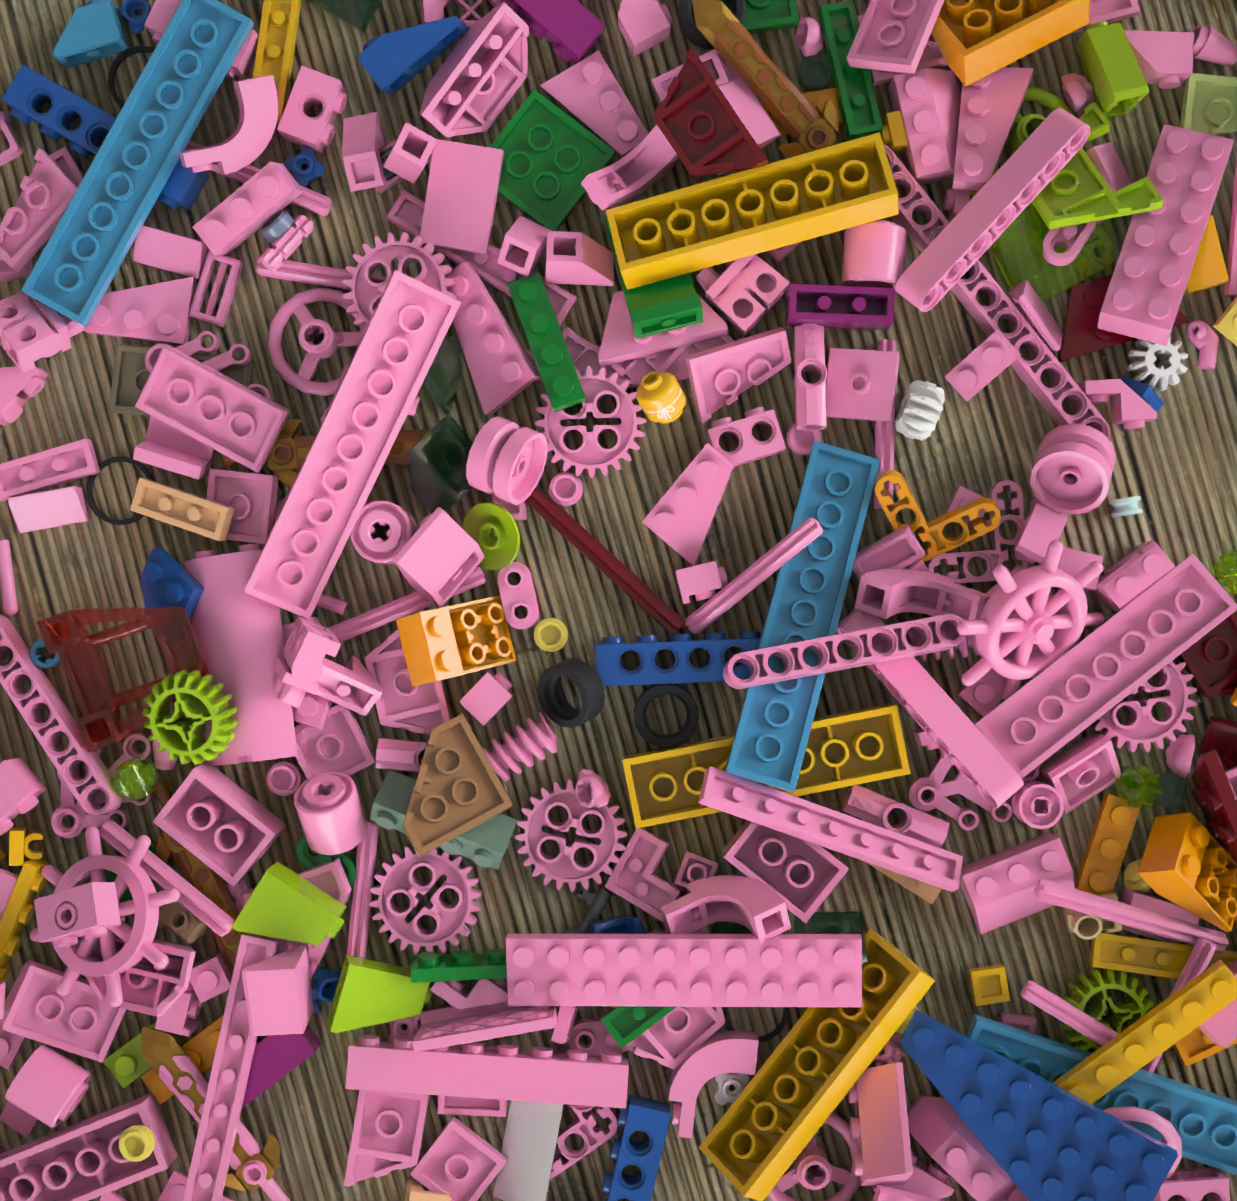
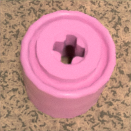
M877 220L845 229L841 285L895 288L898 279L905 271L906 229L885 220Z
M373 501L363 506L351 531L350 539L354 549L363 558L379 564H395L392 559L396 555L397 549L403 542L409 540L419 528L415 518L405 508L389 501ZM377 523L382 526L389 525L390 529L386 532L387 540L384 541L382 538L374 539L373 534L376 532L375 525Z
M332 771L320 773L308 778L295 792L294 805L311 850L324 855L341 854L353 849L363 841L367 834L368 823L356 784L350 776Z
M42 1044L20 1069L7 1090L5 1099L48 1127L55 1128L61 1121L65 1122L76 1109L89 1088L87 1083L91 1074L46 1044Z

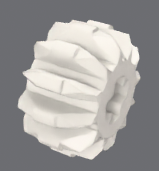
M1171 334L1167 346L1139 339L1135 342L1137 350H1131L1127 355L1135 363L1128 365L1126 370L1131 372L1136 370L1137 375L1133 379L1139 382L1144 380V384L1152 389L1156 386L1157 390L1161 392L1167 389L1168 384L1174 386L1180 382L1178 374H1184L1188 369L1180 361L1187 359L1189 354L1184 352L1179 354L1177 349L1181 347L1182 341L1178 340L1170 344ZM1157 356L1161 360V362H1159L1158 368L1155 367V365L1153 364L1156 361Z
M916 380L912 382L908 390L905 391L897 411L898 414L895 419L896 431L911 439L915 438L921 441L927 439L931 432L935 430L936 423L943 410V403L945 401L944 390L928 381Z

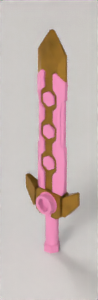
M147 1026L141 1029L143 1057L200 1125L208 1088L207 1080L171 1034ZM239 1119L229 1163L233 1169L227 1172L225 1186L241 1191H246V1188L256 1190L261 1186L272 1201H291L272 1178L280 1162V1142L272 1133H270L264 1149H261L259 1143Z

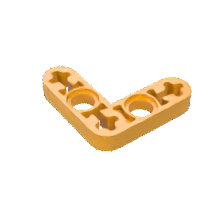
M886 470L881 472L875 479L874 489L876 497L894 531L906 525L897 521L896 514L898 511L909 508L915 512V519L908 523V526L912 532L917 530L920 539L923 542H927V549L924 550L925 556L919 559L923 562L929 561L994 530L1000 523L1001 514L997 503L985 497L973 500L927 522L901 473L895 470ZM890 480L892 484L899 483L896 485V492L900 500L894 503L890 491H882L885 488V481ZM984 508L986 512H991L988 521H984L982 517L978 518V511ZM963 516H969L973 529L968 530L967 522ZM950 522H957L962 526V532L957 537L950 538L943 534L944 526Z

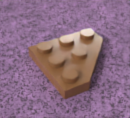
M463 714L432 729L402 825L418 857L429 853L513 806Z

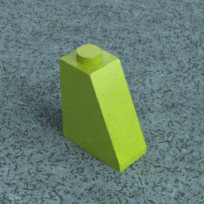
M1107 21L1097 22L1088 26L1087 30L1077 41L1085 77L1087 82L1093 86V102L1097 103L1106 118L1128 114L1149 93V87L1120 22L1108 25Z
M277 861L266 870L231 928L238 932L320 945L328 936L334 939L345 922L340 917L347 906Z
M346 955L327 1019L329 1030L333 1033H341L421 1015L423 1005H428L430 1002L432 984L430 982L411 983V968Z

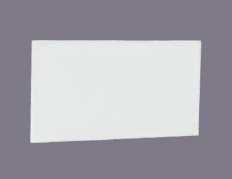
M511 1100L501 1153L507 1157V1162L497 1174L493 1193L494 1197L504 1201H546L564 1104Z

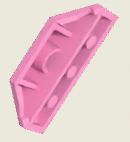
M501 2L466 31L427 84L419 115L444 137L487 131L527 77V37L529 36V26L505 2Z
M114 933L116 952L118 953L126 942ZM81 936L79 938V944L83 940L84 936ZM99 938L90 956L98 961H103ZM154 939L152 944L167 955L169 959L168 965L164 968H158L143 957L132 968L120 973L123 1002L118 1007L161 1017L188 988L196 952L189 946ZM86 976L88 983L101 1002L110 1005L105 976Z
M922 1095L907 1110L909 1133L977 1201H1007L1017 1185L944 1097Z

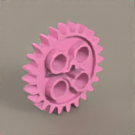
M389 232L387 243H384L378 236H375L376 247L373 249L364 243L362 245L366 253L364 257L357 254L352 255L358 263L357 267L346 266V270L353 275L352 279L342 281V284L351 288V292L342 295L343 299L353 301L354 303L346 311L349 314H359L353 322L356 326L359 327L367 324L363 333H365L394 271V259L398 260V271L406 274V269L410 263L420 262L422 271L414 279L456 299L453 293L447 291V288L452 287L456 282L453 279L445 278V275L450 273L452 268L449 265L440 266L445 256L441 252L431 256L435 248L431 242L422 248L423 239L417 235L412 243H410L409 235L406 232L402 233L400 241H397L394 234ZM378 267H386V279L381 283H374L372 279L374 270Z
M587 366L584 376L575 368L587 400L582 402L581 411L576 415H569L565 409L554 412L548 395L542 394L541 397L548 404L547 407L536 408V411L544 414V419L536 421L535 425L544 427L545 432L542 434L546 436L549 442L548 452L553 450L555 452L551 462L555 464L561 459L565 461L563 465L564 472H567L573 465L576 466L575 473L578 477L581 476L584 468L588 469L590 478L595 477L597 468H600L604 476H608V465L612 464L619 471L621 470L619 459L623 458L631 462L632 458L627 451L630 448L640 450V446L634 442L635 437H645V433L637 430V425L647 423V419L637 417V413L643 409L640 404L634 405L633 403L637 392L630 394L626 392L630 386L628 380L621 385L617 384L619 373L615 372L608 379L606 378V368L604 367L600 369L598 375H594L592 367ZM605 395H612L617 401V407L611 414H603L599 410V401ZM592 412L594 418L597 419L620 418L622 421L620 425H595L593 432H589V428L583 425H561V421L565 419H588L589 413ZM607 429L614 430L618 437L617 444L611 449H605L599 441L601 433ZM572 430H578L583 435V444L576 450L570 449L565 441L567 434Z
M1171 661L1159 671L1160 681L1156 686L1153 687L1146 681L1131 693L1168 690V696L1143 698L1139 701H1120L1097 719L1091 729L1093 731L1104 729L1105 731L1102 735L1108 736L1109 739L1115 737L1114 747L1121 748L1127 741V750L1131 752L1136 751L1138 743L1143 752H1150L1151 742L1156 748L1163 749V738L1170 742L1177 741L1173 731L1186 732L1185 726L1181 723L1182 719L1193 720L1194 718L1190 713L1186 712L1187 707L1197 706L1195 701L1188 699V695L1197 692V688L1187 687L1186 682L1194 676L1193 674L1182 675L1181 670L1186 666V662L1174 664ZM1156 702H1160L1165 708V715L1159 721L1155 720L1151 714V709ZM1122 706L1127 707L1131 714L1129 722L1124 725L1120 724L1116 718V713Z
M568 779L566 788L563 789L556 780L554 781L553 792H550L543 786L541 787L542 799L534 795L530 797L534 808L523 806L521 811L528 819H519L517 821V825L524 828L525 831L517 833L515 839L525 841V844L519 847L517 852L521 854L528 853L529 856L523 862L524 866L531 864L536 866L532 877H536L541 873L545 874L543 885L546 886L554 879L556 880L558 891H560L564 882L569 883L571 892H574L576 882H581L585 890H588L590 878L601 884V871L608 875L613 874L609 862L620 864V857L615 854V851H624L626 849V845L619 842L618 838L627 836V831L617 829V826L625 822V817H614V813L619 809V804L602 807L595 806L592 808L582 806L577 800L572 779ZM556 805L562 806L567 810L568 818L561 823L554 822L550 818L549 810ZM587 814H596L601 818L602 825L597 830L590 831L583 826L582 819ZM545 825L562 832H568L570 827L576 828L577 835L599 838L601 843L594 844L581 838H575L573 843L567 842L566 835L544 832L541 827ZM553 839L559 844L560 852L557 855L548 856L542 851L541 844L545 840ZM581 847H586L593 852L594 858L590 863H579L575 859V851Z
M409 844L405 847V857L398 851L392 854L395 864L386 860L383 862L382 867L387 874L380 872L375 874L374 878L381 885L372 886L370 892L379 895V897L372 900L369 906L377 907L380 910L372 917L373 920L383 919L384 921L379 932L382 933L387 930L392 932L388 940L389 943L399 938L402 940L400 950L403 951L408 944L413 945L414 955L418 954L422 946H425L426 952H433L435 945H438L439 949L444 953L447 950L448 940L454 946L459 944L460 940L457 933L466 937L469 935L470 930L465 923L476 924L478 919L471 912L480 911L482 905L474 902L473 899L481 897L482 891L472 889V886L478 883L480 879L479 877H468L467 874L471 871L473 865L470 864L462 867L460 863L463 856L458 855L453 859L450 857L451 854L445 851L444 853H439L438 847L418 857ZM419 866L428 867L432 871V880L429 882L420 881L416 877V868ZM441 875H446V881L434 893L430 900L431 902H427L411 922H407L405 920L406 916L418 904L422 895L429 891ZM447 888L454 889L459 895V901L455 904L446 903L442 898V891ZM395 893L406 894L410 899V906L408 908L398 907L394 903ZM423 915L434 917L437 928L434 930L424 929L420 924V917Z

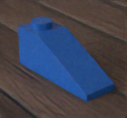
M452 16L385 33L380 37L370 39L363 46V52L357 58L379 88L393 96L463 35L469 27L457 16Z

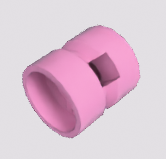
M1037 780L1025 781L1024 785L1007 799L1008 804L1012 808V815L1019 821L1037 829H1046L1057 824L1064 810L1063 798L1060 793L1052 786Z

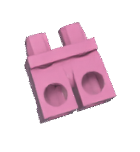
M757 255L724 263L728 268L721 276L711 267L702 269L696 276V282L705 292V300L727 319L743 338L764 317L765 311L769 312L782 298L790 285L787 279Z
M25 293L15 294L0 300V345L6 350L9 357L22 373L35 368L34 361L42 357L53 356L60 350L64 352L72 348L70 337L84 331L83 325L63 314L59 315L58 311Z
M300 616L297 617L283 648V658L277 656L273 664L278 677L272 688L275 692L279 693L277 698L280 701L299 708L306 692L315 695L319 687L317 680L323 672L322 661L325 655L328 654L336 657L341 643L329 628Z

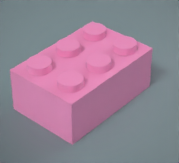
M749 820L744 822L721 851L723 858L748 878L759 880L772 887L786 902L787 909L804 923H807L849 870L843 861L825 847Z

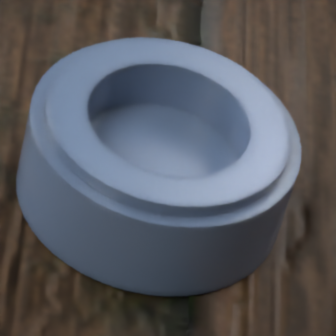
M281 211L263 227L261 235L269 243H272L293 224L294 219L287 211Z

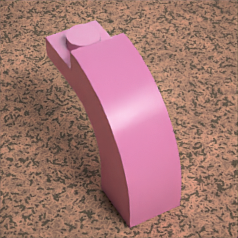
M273 75L233 82L239 104V120L235 130L221 143L180 152L183 167H192L193 173L214 169L212 162H217L220 173L226 175L246 167L264 151L273 136L278 118V97Z
M656 125L627 155L608 167L588 174L581 182V185L588 192L592 202L598 205L601 210L615 208L629 203L667 174L680 161V158L658 125Z
M879 569L861 575L854 608L884 619L897 613L915 612L932 616L955 614L964 621L979 620L986 594L959 585V580L944 575L910 569Z
M721 875L691 882L686 885L687 895L660 907L668 934H689L708 924L728 921L745 926L762 943L767 938H773L791 929L786 902L769 885L745 876Z
M727 1030L714 1033L680 1065L673 1069L667 1093L669 1101L680 1102L673 1103L671 1122L677 1125L678 1137L692 1138L697 1096L708 1080L723 1073L755 1075L759 1045L756 1032Z

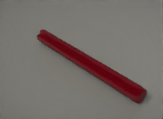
M535 487L531 495L525 500L528 505L669 634H676L684 626L685 620L562 507L554 502L540 487Z

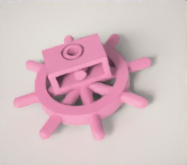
M1054 540L1048 546L1043 565L1027 569L1018 565L1010 573L1005 566H996L993 570V575L998 583L986 593L979 620L961 621L957 624L959 634H976V647L981 657L975 665L963 674L961 678L962 683L965 686H972L989 670L993 669L998 674L1008 678L1002 696L1005 701L1019 690L1022 680L1036 677L1072 649L1078 642L1084 627L1101 626L1105 621L1103 614L1098 612L1087 613V598L1083 588L1103 571L1102 563L1093 561L1072 578L1057 568L1063 551V544L1058 540ZM1051 587H1059L1060 590L1050 598ZM1063 607L1062 615H1053ZM1033 644H1037L1039 648L1031 653ZM1017 647L1014 658H1004Z
M90 826L85 830L88 857L76 862L64 874L52 865H45L42 868V876L56 886L53 894L34 899L38 928L30 932V939L34 942H52L58 956L68 966L57 986V992L60 995L70 993L80 974L90 977L105 976L108 1002L111 1006L118 1007L123 1002L120 973L132 968L143 957L158 968H164L168 965L169 959L167 955L156 948L152 942L158 926L159 906L177 901L180 897V892L176 888L156 892L150 877L139 866L151 844L148 836L141 835L137 838L127 858L116 855H103L99 830L95 826ZM105 870L117 874L114 882H106ZM91 877L92 882L85 884L86 881ZM128 886L133 899L121 903L120 899ZM135 914L133 928L124 922L126 916ZM114 933L126 942L118 953L116 952ZM84 936L83 940L79 944L78 937ZM99 938L103 961H98L90 956Z

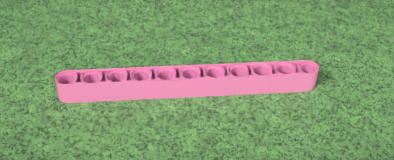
M884 145L895 185L902 186L906 191V197L898 198V215L893 217L900 226L906 229L907 235L922 253L949 224V221L896 154L888 146ZM919 211L925 214L927 224L919 225L914 222L912 213ZM978 259L968 270L969 279L960 278L950 290L987 337L998 329L1018 352L1020 345H1026L1031 348L1033 352L1031 361L1024 360L1019 356L1010 366L1058 426L1068 424L1089 425L1102 432L1109 439L1110 427L1106 420ZM982 291L989 295L990 306H982L978 303L976 299L977 292ZM999 318L1007 319L1012 327L1011 333L1006 334L999 329ZM1042 372H1048L1052 375L1054 379L1052 388L1045 387L1042 384L1040 378ZM1064 398L1070 399L1074 403L1075 411L1073 415L1064 412L1062 408Z

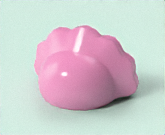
M800 16L799 24L796 28L797 47L802 50L805 58L816 56L823 48L824 41L820 25L814 18Z
M1076 73L1063 75L1061 81L1065 99L1076 116L1081 117L1084 114V109L1094 101V95L1092 94L1093 86L1087 82L1085 76L1077 75Z
M1181 734L1176 738L1177 741L1170 742V746L1165 751L1167 757L1166 764L1174 774L1181 777H1186L1190 772L1196 745L1195 737L1192 734Z
M582 769L579 771V778L575 787L578 802L587 808L607 805L611 794L608 791V785L603 781L602 777L595 774L592 770Z

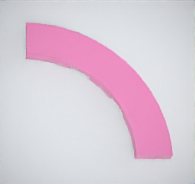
M566 327L562 335L574 367L584 376L587 366H591L594 375H598L602 368L598 360L600 346L585 340ZM726 334L603 367L606 368V378L608 379L615 372L619 373L618 385L628 380L630 382L628 389H637L642 378L651 372H668L673 374L678 382L689 378L685 356L734 342V340Z

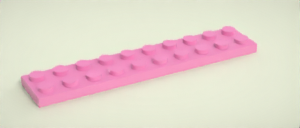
M394 269L244 587L245 593L310 619L461 304L460 301Z
M507 934L508 1006L862 1007L861 934H779L773 938L764 939L762 943L753 934Z

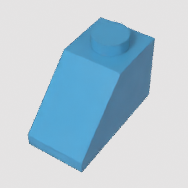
M90 0L86 3V6L76 8L53 50L54 57L68 69L119 54L129 49L130 44L122 17L118 13V8L111 0Z

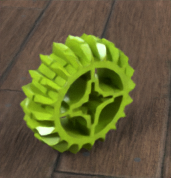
M181 670L175 675L169 674L164 677L162 682H158L153 686V693L147 695L145 701L149 706L144 708L142 714L150 718V720L144 723L143 728L152 729L153 734L149 736L148 741L157 740L160 743L157 752L168 750V760H174L179 757L181 765L188 764L191 761L195 765L201 764L205 760L211 761L218 756V753L224 752L229 746L228 742L234 739L236 734L232 729L238 726L239 721L231 717V715L237 712L238 707L229 706L228 701L232 699L233 694L224 695L221 692L224 683L213 685V675L208 674L202 678L200 670H194L189 674L187 670ZM175 694L177 700L174 702L175 712L170 715V703ZM212 720L211 734L206 741L204 735L207 732L206 722Z
M1091 968L1090 979L1082 973L1078 974V980L1081 984L1076 986L1074 983H1068V988L1073 992L1072 995H1061V999L1117 1033H1121V1027L1125 1021L1129 1019L1125 1027L1126 1029L1148 1013L1147 1010L1154 1006L1153 1001L1145 998L1148 990L1143 986H1138L1139 980L1134 976L1127 978V973L1124 971H1116L1114 974L1113 970L1103 969L1102 974H1100L1096 968ZM1106 989L1124 991L1129 1001L1124 1003L1120 1000L1112 1001V998L1107 995ZM1093 996L1091 1006L1084 1010L1087 1001ZM1108 1007L1112 1010V1013L1108 1014L1110 1017L1105 1021L1101 1017L1105 1015L1104 1011ZM1060 1022L1061 1028L1069 1031L1066 1034V1039L1070 1043H1076V1048L1093 1053L1101 1047V1045L1072 1027Z

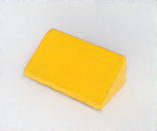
M1212 215L1209 217L1192 273L1186 286L1187 294L1217 287L1229 280Z

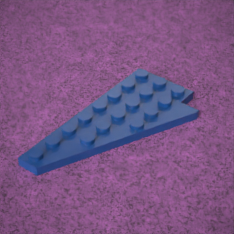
M915 1010L900 1038V1045L1029 1201H1153L1178 1157L1177 1150L918 1010Z

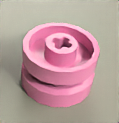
M500 416L491 418L477 434L469 452L466 464V478L469 485L488 494L495 493L496 497L514 505L523 503L537 486L544 471L548 454L546 436L527 427L520 428L516 423Z
M1068 424L1051 430L1040 442L1031 471L1030 485L1033 494L1044 506L1059 513L1081 514L1098 507L1107 497L1116 455L1112 443L1102 432L1091 426Z

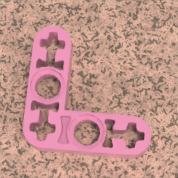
M1004 480L993 485L989 491L988 498L997 503L1000 511H1005L1004 500L998 499L997 493L1003 492V487H1006L1007 492L1014 495L1013 499L1008 500V511L1015 509L1016 515L1008 514L1001 516L999 525L991 531L992 550L941 554L927 562L928 572L934 573V566L940 564V559L944 561V565L948 566L958 565L956 558L961 557L959 568L963 578L958 579L959 571L947 572L945 576L957 579L959 583L997 581L993 575L994 568L1002 565L1003 561H1007L1009 558L1008 549L1001 551L1000 545L1009 546L1015 544V537L1011 540L1002 538L999 533V526L1003 521L1009 520L1016 525L1018 533L1025 522L1023 493L1020 486L1014 481ZM1012 549V560H1018L1019 565L1027 569L1028 561L1021 558L1017 553L1018 551ZM973 557H979L985 562V571L981 576H973L968 571V562Z
M559 1049L554 1053L567 1055V1050L569 1049ZM570 1105L578 1119L558 1132L556 1144H558L561 1153L553 1159L550 1179L556 1177L612 1138L618 1128V1116L614 1108L597 1106V1112L601 1118H610L609 1128L605 1130L603 1126L595 1127L597 1118L591 1110L594 1106ZM572 1133L579 1134L584 1140L583 1147L579 1150L567 1148L565 1138Z

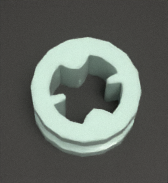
M1141 496L1109 501V505L1114 507L1111 517L1143 513V508L1138 506Z

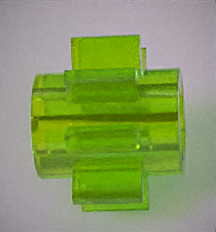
M1237 550L1225 552V555L1220 556L1221 562L1215 563L1213 569L1214 578L1222 587L1229 586L1230 594H1237Z
M134 758L120 764L116 768L117 778L111 780L118 796L123 794L125 797L128 795L129 799L134 801L154 791L152 784H154V780L159 778L153 763H142L141 758Z
M1138 764L1136 770L1125 766V772L1115 780L1118 783L1119 789L1117 797L1128 799L1127 805L1138 808L1140 803L1152 806V800L1157 794L1162 792L1159 790L1157 782L1160 776L1149 773V767Z

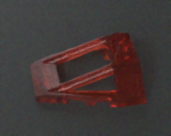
M184 606L71 609L36 622L49 655L58 652L83 715L75 721L88 752L123 740L146 722L149 718L143 715L142 712L144 708L149 706L148 704H145L122 720L120 719L119 706L146 698L147 695L153 693V686L158 682H162L164 678L162 677L115 693L97 647L153 628L170 674L175 675L181 670H187L188 674L194 670H200L201 677L209 672ZM134 619L94 634H90L84 626Z

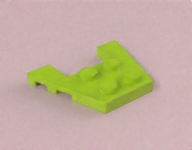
M1097 103L1089 104L1084 109V114L1078 118L1090 127V134L1086 143L1110 132V122ZM1081 148L1033 199L1032 204L1048 229H1055L1158 210L1163 206V198L1148 177L1113 192L1085 150Z

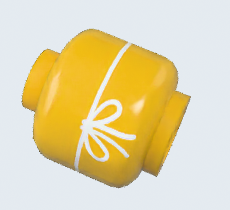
M668 372L648 373L642 378L636 390V399L643 408L642 410L650 421L656 423L673 422L682 414L686 404V395L674 375Z

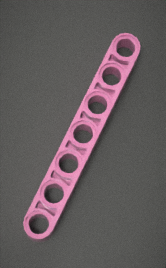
M1057 108L1051 112L904 271L896 283V292L920 311L927 312L931 310L1082 148L1090 134L1089 125L1063 108Z
M855 608L838 623L836 631L838 634L886 625L878 616ZM873 637V649L876 652L885 653V642L879 637ZM913 656L866 665L990 805L999 808L1024 785L1022 778Z
M0 614V683L82 809L91 815H102L116 811L123 801V794L43 670L31 660L30 650L11 621L6 616ZM10 648L13 653L12 661L9 664H7L5 662L4 655L5 652ZM28 676L31 680V688L26 693L23 689V681ZM45 704L50 709V716L46 722L41 716V710ZM63 733L69 738V744L65 750L59 744V739ZM82 761L88 768V773L84 779L78 773V766ZM100 790L107 797L104 807H100L96 800Z
M944 614L742 652L734 655L725 664L723 677L730 687L744 689L944 651L956 646L965 639L966 635H961L957 631V624L964 620L955 614ZM941 624L948 625L952 629V640H947L941 635ZM907 631H913L918 635L920 641L918 647H914L907 642ZM873 637H879L885 642V653H879L873 649ZM839 643H844L851 648L852 657L850 660H845L839 656L837 652ZM804 650H811L816 653L818 657L817 666H809L804 662ZM770 656H776L782 660L784 664L782 673H775L769 668L768 658ZM735 663H743L748 667V679L741 680L734 675L733 665Z

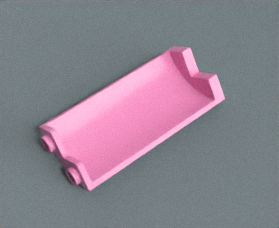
M260 544L240 545L239 552L216 555V550L195 552V559L184 561L185 570L204 587L191 616L197 671L200 670L202 678L208 674L213 675V685L224 683L221 692L224 695L233 694L232 699L228 701L229 706L238 707L237 712L231 715V717L239 721L238 726L232 729L236 735L232 741L228 742L229 746L224 752L218 753L215 759L208 761L209 766L298 756L292 705L280 701L277 698L279 693L275 692L272 688L278 677L273 664L277 656L283 658L282 652L284 648L280 607L244 592V587L262 551ZM212 720L206 722V741L211 734Z

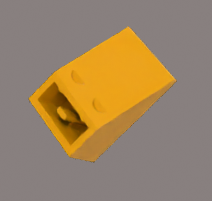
M500 595L419 612L396 619L412 687L517 661Z
M1192 813L1155 817L1138 874L1158 895L1223 931L1231 932L1235 917L1237 916V863Z

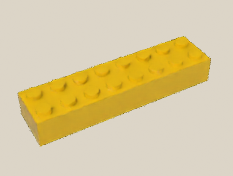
M879 132L766 164L765 166L606 210L620 272L626 288L629 290L898 215V191Z
M888 703L814 718L795 792H789L768 785L765 786L798 797L911 774L897 705ZM735 734L682 744L673 748H662L622 756L636 829L722 812L700 804L698 801L705 770L711 766L725 771Z
M869 929L862 938V1007H808L698 1148L744 1197L763 1201L935 980L886 938Z

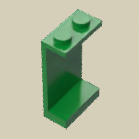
M606 214L607 231L635 338L639 339L703 323L701 300L699 294L696 295L690 273L627 290L620 272Z

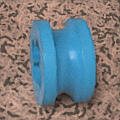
M41 638L31 646L30 657L33 663L40 668H53L59 666L65 660L66 648L57 638ZM52 645L54 648L51 651H55V657L48 658L45 661L43 657L46 655H41V650L43 647Z

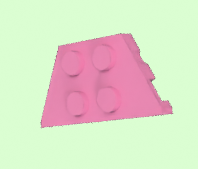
M624 292L613 293L599 350L600 367L726 335L728 334L727 323L700 297L703 323L636 339Z
M398 630L364 657L367 670L383 688L382 695L375 703L381 725L430 735L432 729L451 720L442 680L412 687Z
M676 1007L623 1048L633 1051L638 1056L646 1059L651 1058L658 1061L661 1065L675 1069L726 1023L722 1007ZM610 1032L604 1035V1040L608 1044L618 1045Z
M359 1090L344 1186L349 1187L355 1185L356 1182L374 1176L377 1178L389 1174L390 1171L402 1170L418 1164L430 1095Z

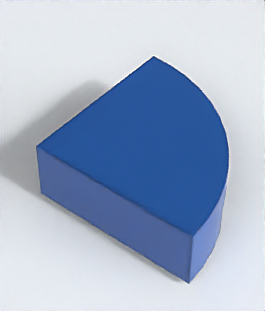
M1126 375L1122 377L1121 380L1156 412L1160 410L1164 402L1150 386Z

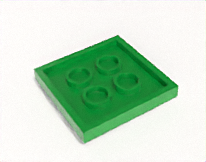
M535 89L490 146V148L502 149L504 151L498 194L537 224L551 231H558L587 193L581 185L585 177L590 173L607 167L616 155V151Z

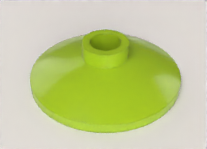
M492 502L477 504L467 512L463 520L462 529L478 543L485 556L479 566L488 570H500L509 566L516 558L520 546L519 530L512 515L502 506Z

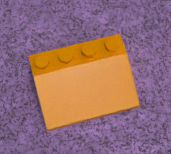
M944 0L931 34L948 66L966 87L1088 24L1090 0Z

